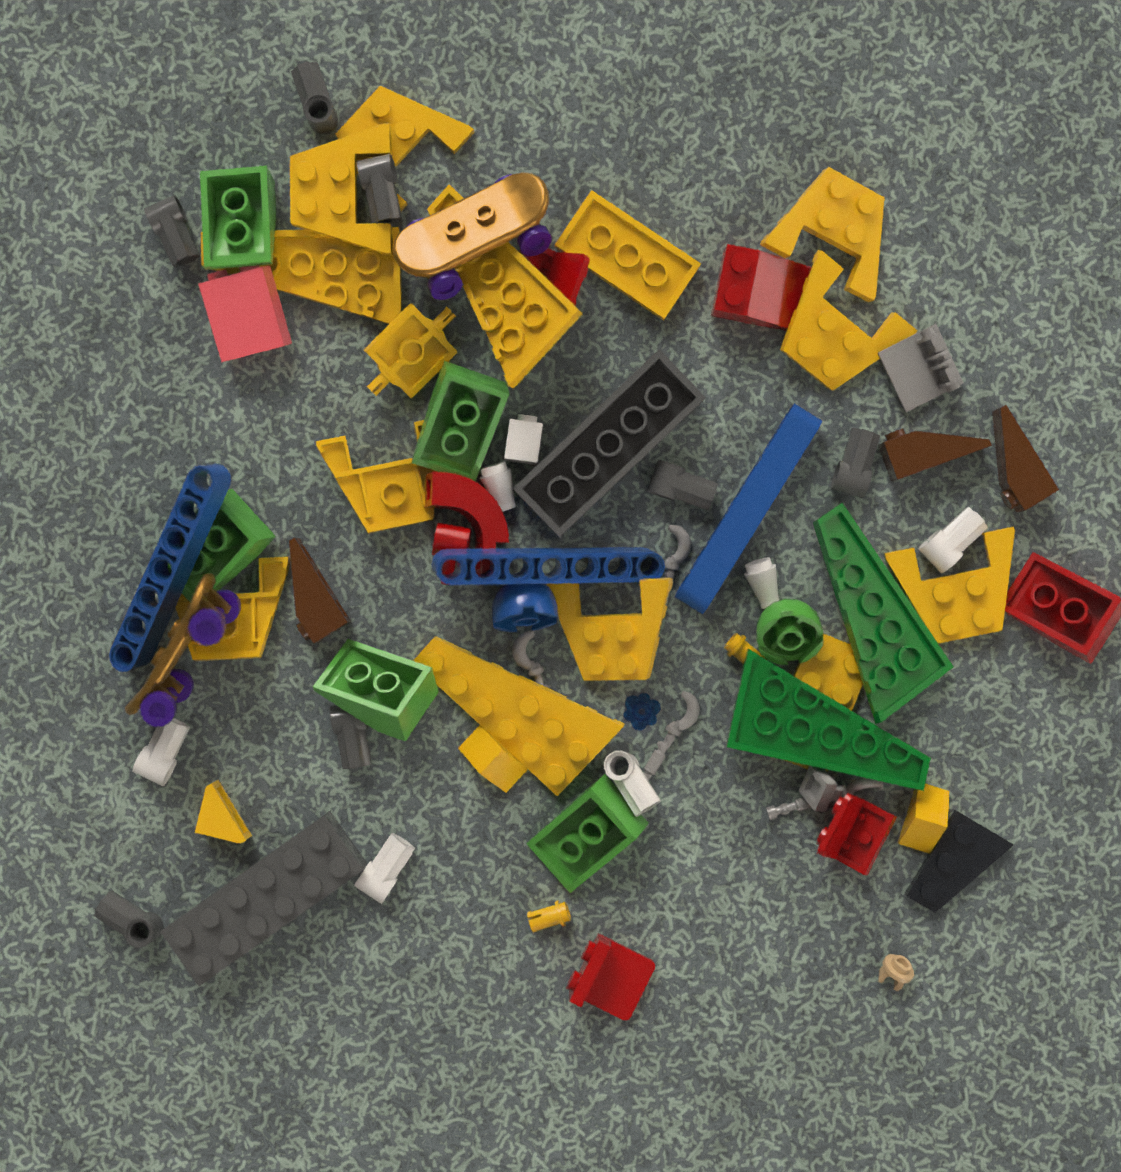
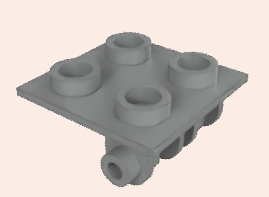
M937 324L878 352L879 358L905 413L946 392L954 391L963 384V380Z

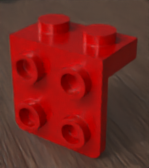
M547 248L541 254L526 256L519 250L534 267L576 306L577 295L588 273L589 256L582 253L555 252L550 248Z
M847 793L844 798L840 797L836 801L832 810L834 818L829 828H823L819 834L817 853L823 857L836 859L857 872L868 876L897 816L863 798Z
M598 933L594 942L588 941L582 953L581 959L584 962L579 972L574 970L568 981L566 989L570 990L569 1002L582 1007L585 1001L624 1021L629 1020L655 970V963L652 959Z

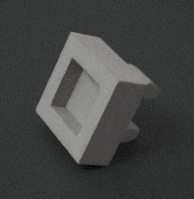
M809 766L799 793L815 812H826L830 801H837L841 797L844 788L837 787L838 784L835 782L834 776L829 775L825 769Z

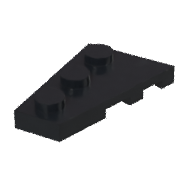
M954 810L948 820L947 829L931 853L925 858L905 895L936 913L1014 844Z

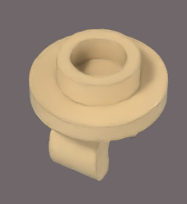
M887 955L882 962L883 966L879 970L878 982L883 983L887 977H891L895 980L893 990H901L904 983H909L914 977V970L910 961L901 955Z

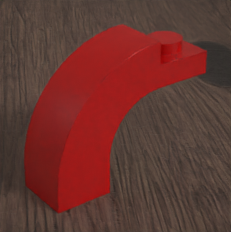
M431 472L426 475L425 508L449 509L464 516L474 530L476 539L475 549H496V544L509 543L508 526L502 509L495 498L483 486L470 478L454 473ZM481 559L476 564V573L483 574L487 572L490 567V560Z

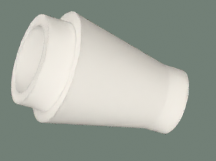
M506 461L481 468L482 477H480V480L486 490L498 502L502 512L515 508L511 468H507Z
M769 557L745 564L747 572L744 575L755 593L761 608L765 609L773 602L778 601L776 564H772Z

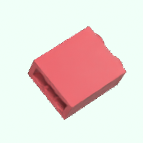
M270 266L239 267L240 273L228 275L227 269L207 274L209 281L198 283L221 362L292 344Z

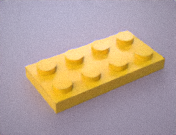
M592 190L554 245L560 252L582 253L589 256L588 270L663 321L701 266L700 262Z
M823 633L824 641L822 648L817 655L808 661L798 662L793 676L852 711L863 683L851 644ZM788 761L805 769L809 768V765Z

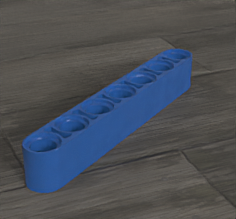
M795 403L791 406L674 596L676 599L701 614L706 611L822 423L821 419Z
M220 464L195 466L188 473L110 649V662L116 670L127 672L143 667L152 660L230 487L231 475L225 466ZM208 473L211 476V486L207 483ZM194 504H196L198 508L197 516L194 513ZM181 533L185 539L184 545L181 542ZM168 563L172 569L171 574L168 571ZM155 592L158 595V602L155 599ZM142 622H144V624H145L146 631L144 630V628H143V626H142Z
M644 547L444 549L435 554L431 563L435 575L442 582L449 585L640 582V580L647 578H661L665 570V563L662 557ZM619 557L620 565L618 569L614 572H609V562L613 558ZM651 557L652 563L647 571L641 572V562L645 558ZM549 558H555V568L549 573H543V563ZM581 558H587V568L583 572L577 573L575 570L577 561ZM449 559L456 560L457 567L455 571L447 575L442 574L441 568L443 563ZM481 559H489L490 567L488 571L483 574H477L475 571L476 564ZM515 559H522V569L517 573H510V563Z

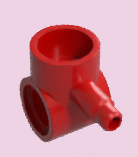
M438 523L433 541L432 555L435 556L437 552L444 549H469L471 528ZM449 559L445 561L441 569L442 574L453 573L456 560Z

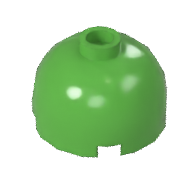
M782 599L767 606L758 618L756 641L761 655L770 662L788 665V661L799 659V663H803L817 655L822 648L824 641L823 627L817 612L807 603L797 599Z

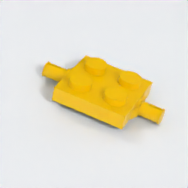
M410 303L364 349L381 372L366 387L377 396L391 382L400 387L412 399L441 370L444 361L449 362L458 353L447 341L442 331L456 315L446 306L434 320L423 316Z

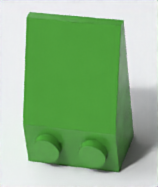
M267 166L200 171L205 270L273 264L276 194L275 181Z
M444 361L429 402L412 463L438 472L462 475L476 481L510 394L507 383Z
M228 489L182 591V594L190 603L200 580L205 574L210 573L214 575L216 581L213 589L215 591L220 590L253 562L276 537L233 489ZM181 533V542L184 545L185 539ZM168 563V571L171 574L172 569Z
M350 639L346 640L313 685L315 692L374 730L405 742L439 692L432 667Z
M604 774L526 844L571 893L635 841L649 823L642 815L638 817L634 815L619 789Z

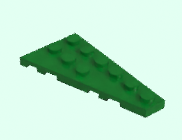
M840 503L815 520L813 526L875 724L883 722L954 666L843 503Z
M747 648L726 747L924 791L931 760L930 757Z

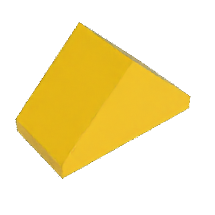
M481 725L458 748L480 775L505 793L528 770Z
M217 780L205 788L195 833L241 844L249 839L252 834L220 781Z
M926 783L924 791L914 789L898 844L928 854L931 853L948 826L950 791Z

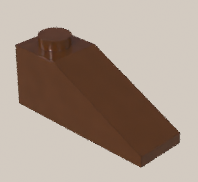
M1004 405L992 411L999 485L1003 490L1000 496L1005 505L1010 510L1014 508L1017 513L1028 510L1057 492L1059 488L1008 406Z
M904 428L884 435L886 441L878 445L891 482L992 446L990 439L913 431L905 434Z
M294 537L289 541L295 611L300 621L296 626L306 641L311 639L313 643H319L352 621L300 538Z

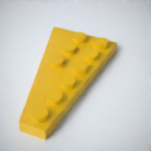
M449 184L427 210L432 215L464 199V197ZM510 242L454 268L464 284L463 288L478 321L488 336L496 360L501 364L508 386L513 389L583 314Z
M392 227V250L394 240L400 233L399 227ZM304 229L275 230L273 264L259 266L271 267L277 290L386 324H390L402 312L401 268L394 259L393 251L392 256H386L377 251L352 245V243L336 238L332 239ZM201 232V265L204 267L203 235ZM239 267L210 269L213 271L227 269L228 275L240 273Z
M437 636L413 660L432 667L437 686L556 796L571 783L625 725L621 721L613 720L597 713L598 711L593 708L584 707L566 698L567 696L526 677L515 675L498 664L490 663L474 656L472 652Z

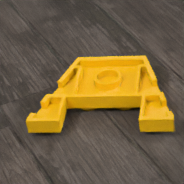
M379 86L337 131L336 136L340 139L384 123H390L391 156L396 168L428 132H431L454 154L475 132L467 124L383 86ZM357 157L356 165L357 161L364 160L373 157ZM397 194L400 211L402 212L408 204Z
M384 123L290 156V223L292 226L332 239L336 238L352 243V245L377 251L382 255L392 256L391 223L357 224L356 165L357 157H377L391 154L390 123Z
M828 167L819 174L798 198L797 203L790 211L784 214L777 222L776 227L763 238L760 245L783 258H788L791 256L800 232L803 229L856 258L844 290L864 301H874L877 291L885 197Z
M818 250L813 257L812 262L814 263L808 278L805 279L802 296L797 309L793 312L780 350L822 385L834 391L879 360L878 352L916 334L918 330L899 314L891 312L872 338L823 298L844 268L825 252Z
M424 420L413 423L417 442ZM346 436L316 441L319 453L368 534L433 520L434 508H425L426 475L438 471L413 464L412 458L353 469Z
M1013 526L982 533L989 566L970 571L921 580L914 547L884 553L885 560L914 609L938 644L1003 630L1015 536Z
M289 557L259 558V592L235 593L241 602L239 615L234 621L226 624L224 635L215 644L202 645L192 638L188 644L192 660L211 661L262 658L290 568L291 559ZM181 594L175 607L181 621L184 619L190 602L183 594Z
M647 578L640 580L642 614L582 615L579 583L546 584L555 596L558 618L584 681L647 680L651 677L660 639L658 635L662 619L665 618L666 602L669 591L672 589L673 578Z

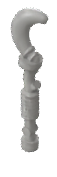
M669 525L668 530L678 540V549L674 555L668 557L664 562L666 568L664 578L674 577V570H679L678 564L688 557L691 550L689 534L678 525ZM669 592V594H668L666 606H667V604H668V600H669V597H670V596H669V595H670V592Z
M526 631L520 634L513 643V658L518 666L528 671L529 677H534L536 683L550 689L551 686L548 684L544 685L541 675L544 672V668L538 662L534 663V661H531L526 654L527 643L535 636L534 631Z
M682 691L681 697L687 704L685 716L681 720L672 721L669 725L667 724L665 729L668 733L664 741L657 742L658 750H654L644 767V775L648 781L658 771L666 757V751L675 740V736L680 737L681 730L691 727L698 719L700 713L699 702L690 692Z
M860 777L849 783L846 787L844 784L839 785L844 788L841 797L844 798L847 793L853 795L856 791L866 788L882 790L884 783ZM803 797L795 799V802L789 804L783 803L778 807L774 805L766 807L770 820L778 818L777 815L780 814L786 815L791 811L798 810L800 812L812 808Z

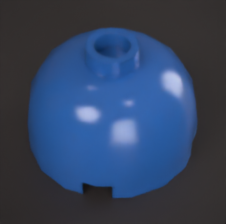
M505 584L495 594L492 602V619L494 628L497 630L518 632L516 626L531 625V630H540L557 623L558 607L551 589L545 584Z

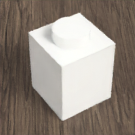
M518 414L517 420L510 419L505 461L538 465L543 433V423L537 422L538 417Z

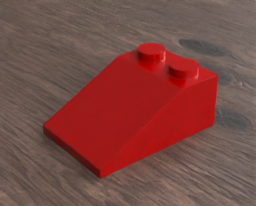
M727 244L723 252L711 316L787 331L793 312L797 309L802 296L805 279L808 278L812 267L761 250Z
M1032 552L1007 592L1005 613L1062 649L1092 664L1121 618V597Z

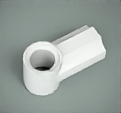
M967 507L943 530L939 529L933 533L918 549L940 573H944L963 556L962 551L974 542L988 527L977 512Z
M173 718L166 726L157 727L148 746L146 745L137 757L132 772L164 786L176 766L177 760L175 758L190 726Z
M614 751L606 757L604 761L605 773L614 781L636 817L646 813L661 802L639 767V762L634 755L624 751ZM625 757L629 763V768L624 775L619 776L616 773L615 764L620 758Z
M391 833L373 862L370 861L354 886L382 904L398 880L396 878L397 875L404 868L415 847L402 837Z

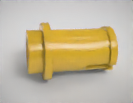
M735 633L724 646V649L728 651L727 655L729 657L733 655L743 664L747 648L766 659L745 640V635L740 636Z
M559 900L555 901V905L527 912L528 919H531L528 921L533 933L559 924L564 927L566 922L571 921L567 903H560Z

